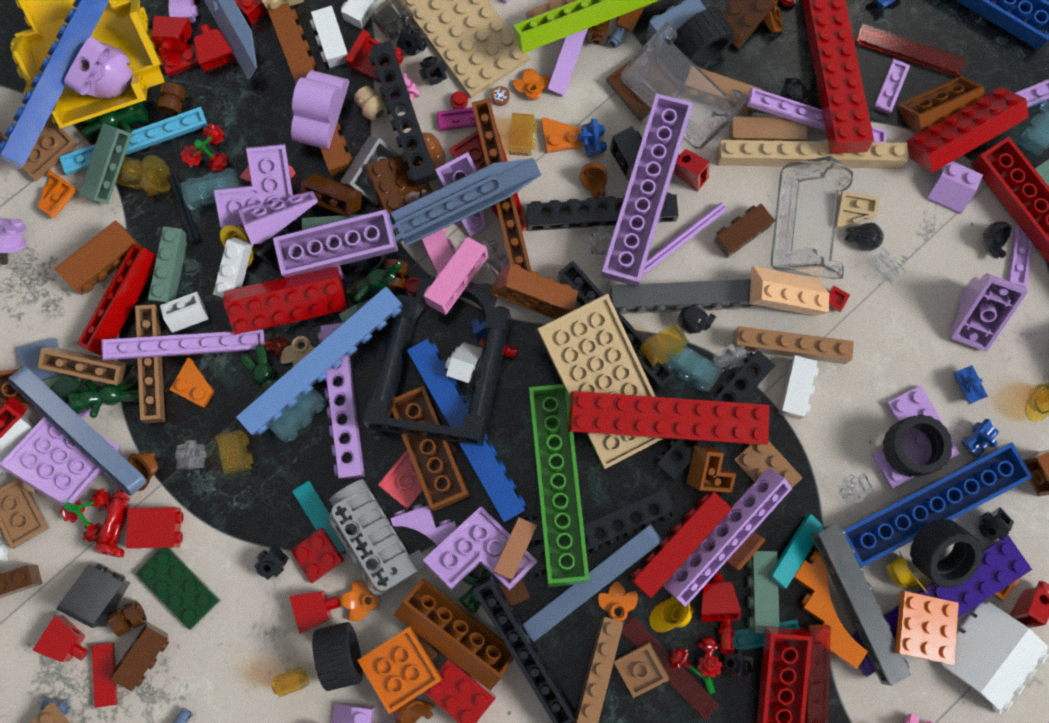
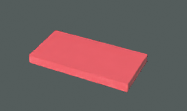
M450 443L453 453H455L457 448ZM406 450L379 482L378 486L406 509H409L421 495L423 489L409 453Z

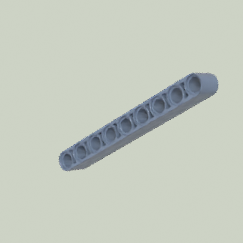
M24 366L7 378L10 385L127 495L132 496L147 483L145 477L27 367Z
M651 524L589 572V583L570 586L524 622L523 625L533 642L660 544L663 540Z

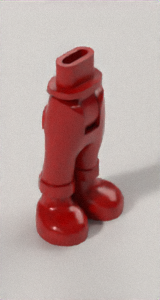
M119 486L116 494L112 495L111 502L107 506V515L101 531L98 533L99 538L94 545L93 551L107 556L124 558L125 551L116 545V541L118 542L119 534L127 518V510L129 508L127 501H130V498Z

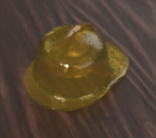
M148 155L143 159L140 185L147 191V196L150 197L153 194L167 192L170 189L168 181L170 171L167 164L161 158L154 155Z
M124 157L116 183L133 189L145 188L152 181V169L143 161Z
M1049 383L1037 384L1030 390L1025 406V413L1030 421L1039 422L1049 415Z

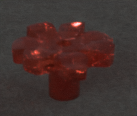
M278 336L275 340L270 339L264 342L263 345L265 350H273L275 356H281V348L287 346L288 340Z

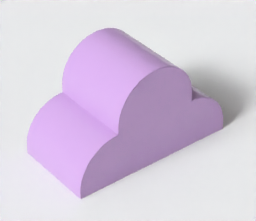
M311 70L306 78L301 77L298 80L292 99L294 116L291 126V137L293 141L329 150L350 83L348 79Z
M988 273L984 274L981 279L978 277L972 278L961 296L959 312L951 329V339L987 352L1028 293L1027 288Z

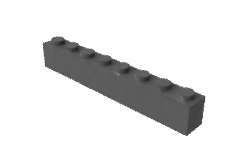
M751 279L640 284L639 287L612 285L610 290L611 302L621 314H627L628 311H635V313L641 314L646 313L647 310L661 313L667 309L681 312L683 308L688 306L697 307L702 310L704 308L720 310L723 307L740 309L742 308L741 306H749V308L760 307L749 304Z
M837 523L830 524L811 533L810 535L863 647L868 651L867 655L881 684L892 686L911 675L908 669L909 664L902 654L895 653L896 639H894L890 631V624L884 619L881 612L882 608L872 594L873 589L863 575L864 570L854 556V549L848 544L845 530Z

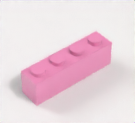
M445 228L421 239L437 274L444 269L448 259L454 255L452 252L454 249L451 239H446L444 233H447Z
M469 237L464 242H461L453 257L451 256L448 259L444 269L438 272L433 284L426 288L424 298L427 305L446 315L489 257L487 247Z

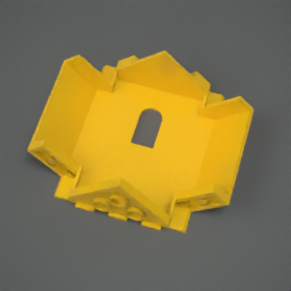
M15 0L18 8L23 9L26 15L24 18L27 25L32 27L15 33L16 38H13L10 43V49L13 53L12 57L18 65V75L21 79L24 78L26 82L24 96L29 90H33V87L30 85L37 73H42L39 68L46 56L50 58L51 55L47 53L54 41H59L56 36L63 24L67 25L64 20L71 8H76L72 6L75 0ZM108 0L109 2L91 37L100 42L119 48L127 55L131 63L127 67L132 68L133 71L130 87L118 97L102 99L86 94L80 95L65 85L49 116L55 124H58L60 129L145 101L149 87L165 82L160 66L163 64L158 51H155L156 47L152 37V30H148L149 20L145 8L140 7V0Z

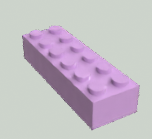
M386 209L273 238L281 275L285 278L398 251L390 215Z

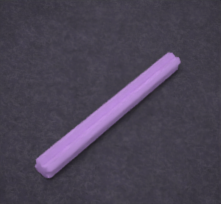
M719 203L650 256L647 259L643 275L725 213L727 209L724 204Z

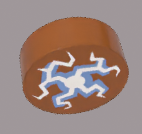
M503 86L493 89L491 94L493 103L498 106L506 105L510 99L509 90Z

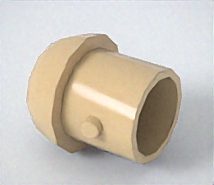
M364 86L355 94L354 101L362 109V114L365 118L377 121L387 113L385 107L386 99L382 98V95H378L372 87Z

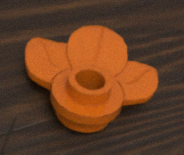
M528 68L523 72L522 79H514L512 83L517 92L525 93V96L530 100H537L540 98L542 90L548 86L549 78L547 75L539 76L536 70Z
M352 581V591L344 593L339 598V602L345 608L350 609L349 621H359L364 619L369 611L374 610L378 606L379 597L373 596L368 591L364 582ZM367 597L372 598L371 604H366L365 599Z
M615 581L611 585L608 594L599 593V605L608 612L611 619L623 621L626 619L628 612L636 607L638 593L637 591L626 593L623 586L618 581ZM616 608L621 609V614L619 616H616L614 614V610Z

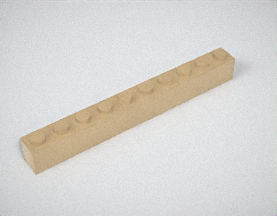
M721 140L717 147V166L901 169L908 161L907 143L873 142L868 152L830 154L828 142Z

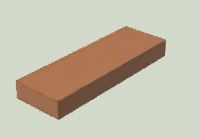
M520 517L518 518L494 569V574L510 581L513 580L537 525Z

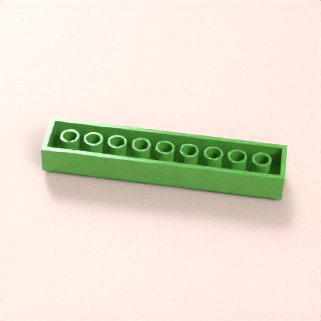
M563 384L529 387L548 587L589 583L574 435L572 432H568L570 399Z

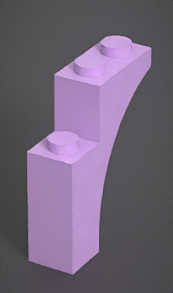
M424 503L414 506L413 511L407 513L405 510L394 513L395 517L390 518L394 527H406L417 530L430 538L437 546L457 529L456 522H451L450 519L440 522V526L436 527L431 509L428 505L425 506Z

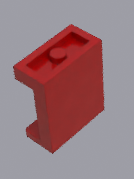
M363 29L345 61L348 68L377 82L374 74L377 68L376 65H371L368 55L372 54L370 47L381 44V42L371 38L369 32ZM397 47L396 50L394 49V52L398 64L400 66L403 62L404 56L402 54V49Z
M128 508L126 549L180 548V543L183 541L181 523L184 520L181 508Z

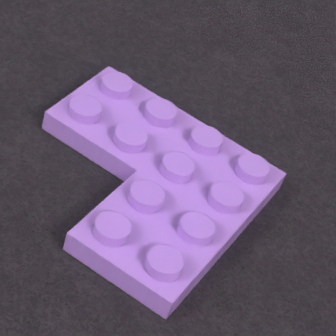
M285 144L247 147L246 151L252 185L214 189L220 228L227 225H243L237 211L239 209L260 202L263 205L271 204L274 199L286 201L293 195Z
M922 386L886 403L896 422L914 415L931 416L942 422ZM916 428L906 430L902 439L904 453L916 464L927 463L932 453L929 438L925 433ZM952 439V455L949 459L960 454ZM883 448L871 454L890 489L915 477H908L893 469L885 459Z
M482 506L423 559V563L450 591L480 563L510 591L538 561L526 550L512 581L494 574V569L510 534Z

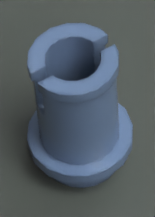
M617 26L614 33L608 37V45L612 48L619 47L621 40L628 31Z
M49 697L43 699L40 707L41 710L54 702L64 716L68 714L70 704H67V701L60 702Z
M182 707L173 723H187L191 716H193V713Z

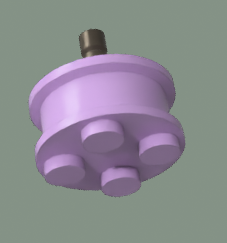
M0 217V264H8V253L17 252L26 247V240L23 238L26 226L20 219Z

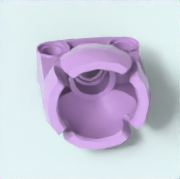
M90 37L76 56L65 77L64 83L80 95L86 94L102 99H111L112 97L122 95L130 87L133 71L132 68L127 67L131 63L122 50Z

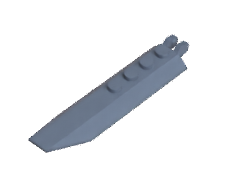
M204 0L247 79H250L257 69L253 35L235 0Z
M534 158L493 163L391 212L395 220V224L392 225L394 233L398 230L400 232L399 235L395 236L396 244L404 241L405 247L511 197L541 176Z

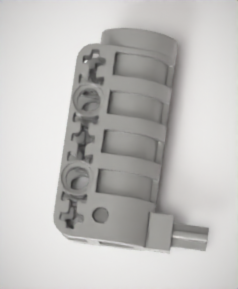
M364 479L346 486L329 499L333 508L328 517V523L368 591L373 596L385 594L427 567L423 563V559L436 548V545L434 544L422 552L417 550L409 555ZM345 531H351L353 535H348ZM366 564L371 565L373 567V570H369L366 567Z

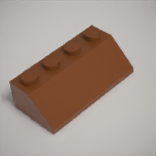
M959 76L898 104V109L910 130L918 134L947 116L956 113L963 107L977 101L979 98L984 97V86Z
M115 220L56 266L54 270L75 291L84 295L92 291L97 283L106 280L115 269H119L132 244L141 245L127 229Z
M510 264L502 268L489 291V295L552 319L573 311L578 291L572 289L570 285L557 283L550 277L544 278L535 271L524 270L518 264Z

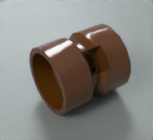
M164 82L160 91L161 98L158 99L156 109L169 116L180 114L183 106L181 102L184 101L186 89L175 83Z
M384 260L382 269L385 270L391 267L398 260ZM402 261V268L394 273L396 274L395 281L388 283V286H386L391 291L405 290L406 279L404 276L407 275L408 264Z
M133 600L125 604L123 609L118 608L108 613L107 620L115 635L121 637L130 632L132 627L137 628L145 624L147 617L140 603Z

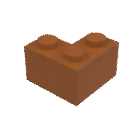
M695 445L687 484L701 491L732 493L736 473L721 467L724 456L723 452L709 446Z

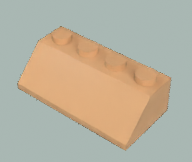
M756 266L751 267L749 304L811 316H818L829 312V292L819 279Z

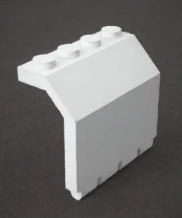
M982 602L971 611L977 617L974 618L968 615L959 628L965 633L963 634L958 630L956 632L954 665L941 663V666L979 692L993 705V710L1001 714L1003 710L1007 712L1013 704L1011 699L1014 695L1019 696L1025 688L1023 685L1027 678L1031 680L1036 674L1037 670L1034 668L1037 664L1045 662L1049 656L1046 653L1048 646L1028 627L992 603L988 602L985 604Z

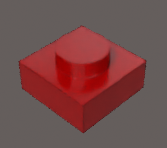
M832 286L829 291V307L841 312L850 294L836 286Z

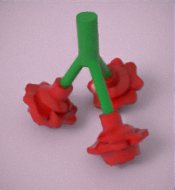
M210 123L208 127L203 128L204 133L202 136L206 139L203 142L196 140L194 145L197 148L193 145L190 147L184 146L180 156L183 157L181 159L182 162L187 163L189 167L193 165L197 167L203 159L200 155L201 151H204L210 159L208 168L215 172L226 168L228 156L224 152L214 154L207 149V143H213L217 146L218 143L223 142L224 138L222 136L225 134L219 125L214 126Z
M103 488L95 489L89 502L81 504L80 500H77L74 504L67 502L64 504V507L61 506L63 509L59 513L63 516L64 521L70 520V522L74 523L77 519H81L86 529L82 539L89 543L97 542L99 538L98 533L103 525L100 523L93 525L91 522H88L82 512L88 506H95L99 511L106 510L111 502L110 494L105 492Z
M704 637L701 642L697 643V646L705 651V657L699 658L700 664L697 669L687 659V648H677L670 656L671 668L678 669L680 666H684L686 669H691L704 680L707 693H715L712 678H715V675L721 674L720 669L722 667V663L718 661L719 658L713 656V652L721 648V645L717 644V639Z

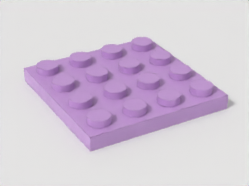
M45 417L0 463V468L63 507L67 502L74 504L102 472ZM99 434L116 451H120V446Z

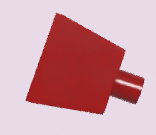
M154 16L152 37L156 49L163 55H169L171 51H182L193 33L189 18Z
M207 24L200 26L201 35L195 36L194 42L198 62L204 72L237 60L219 29L211 30Z
M684 149L678 155L674 174L698 192L709 178L710 162L690 150Z
M716 573L711 578V583H707L703 587L702 622L740 620L741 609L733 584L731 582L723 583L722 574Z
M1039 581L1035 588L1024 590L1009 615L1028 628L1046 625L1049 618V584Z
M325 591L289 596L299 634L305 633L332 619L330 610L341 607L338 596L327 598Z
M63 615L53 617L33 648L34 652L60 662L70 661L73 656L81 661L88 653V650L81 646L85 635Z

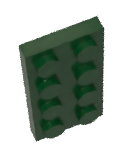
M160 548L135 573L189 630H192L221 601L171 548Z

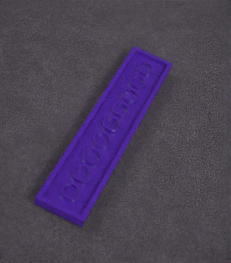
M1007 535L1004 539L998 540L982 550L981 564L968 581L952 588H944L933 582L926 586L925 590L922 589L916 594L959 603V618L1030 572L1032 568L1009 535ZM899 605L883 614L884 619L890 624V631L894 639H896ZM857 632L850 635L860 646L863 647V644ZM867 654L859 665V669L865 677L875 672Z

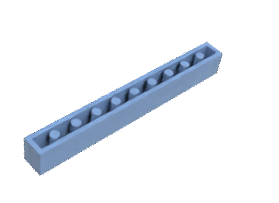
M384 287L236 418L251 435H256L257 433L261 435L268 429L267 424L272 420L276 422L283 416V410L287 407L290 409L297 404L299 396L302 394L304 396L313 389L312 385L315 382H322L328 376L327 372L331 368L334 370L343 363L342 359L346 355L350 357L358 350L356 347L361 342L365 344L372 338L371 333L376 329L380 331L386 326L387 319L391 316L393 318L402 311L400 309L403 306L402 303L387 287Z

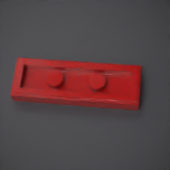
M114 643L92 645L94 706L97 708L117 705V686L115 682L110 680L111 673L116 667Z

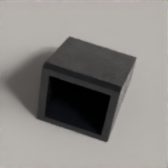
M89 564L59 603L56 610L91 628L107 626L108 613L116 610L130 582L125 580V575L119 572H114L113 574L108 571L109 567L104 564Z

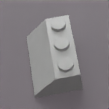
M368 137L339 183L361 191L362 199L377 206L379 202L364 166L400 155L380 138Z

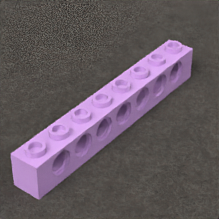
M343 323L320 326L321 332H318L319 342H323ZM348 355L342 359L343 363L335 370L331 368L327 372L328 376L324 379V381L327 380L328 388H325L326 399H329L330 407H327L328 418L332 419V426H329L330 436L334 437L332 454L333 457L336 456L337 464H334L335 476H338L341 480L365 476L351 361ZM337 378H342V385L335 387L334 381ZM339 397H345L344 404L337 406L336 400ZM343 415L347 416V422L339 425V418ZM348 434L350 436L349 442L342 444L341 437ZM350 453L352 460L349 463H344V455Z
M767 468L733 505L732 510L665 582L663 587L669 594L686 607L792 490L787 480L772 469Z

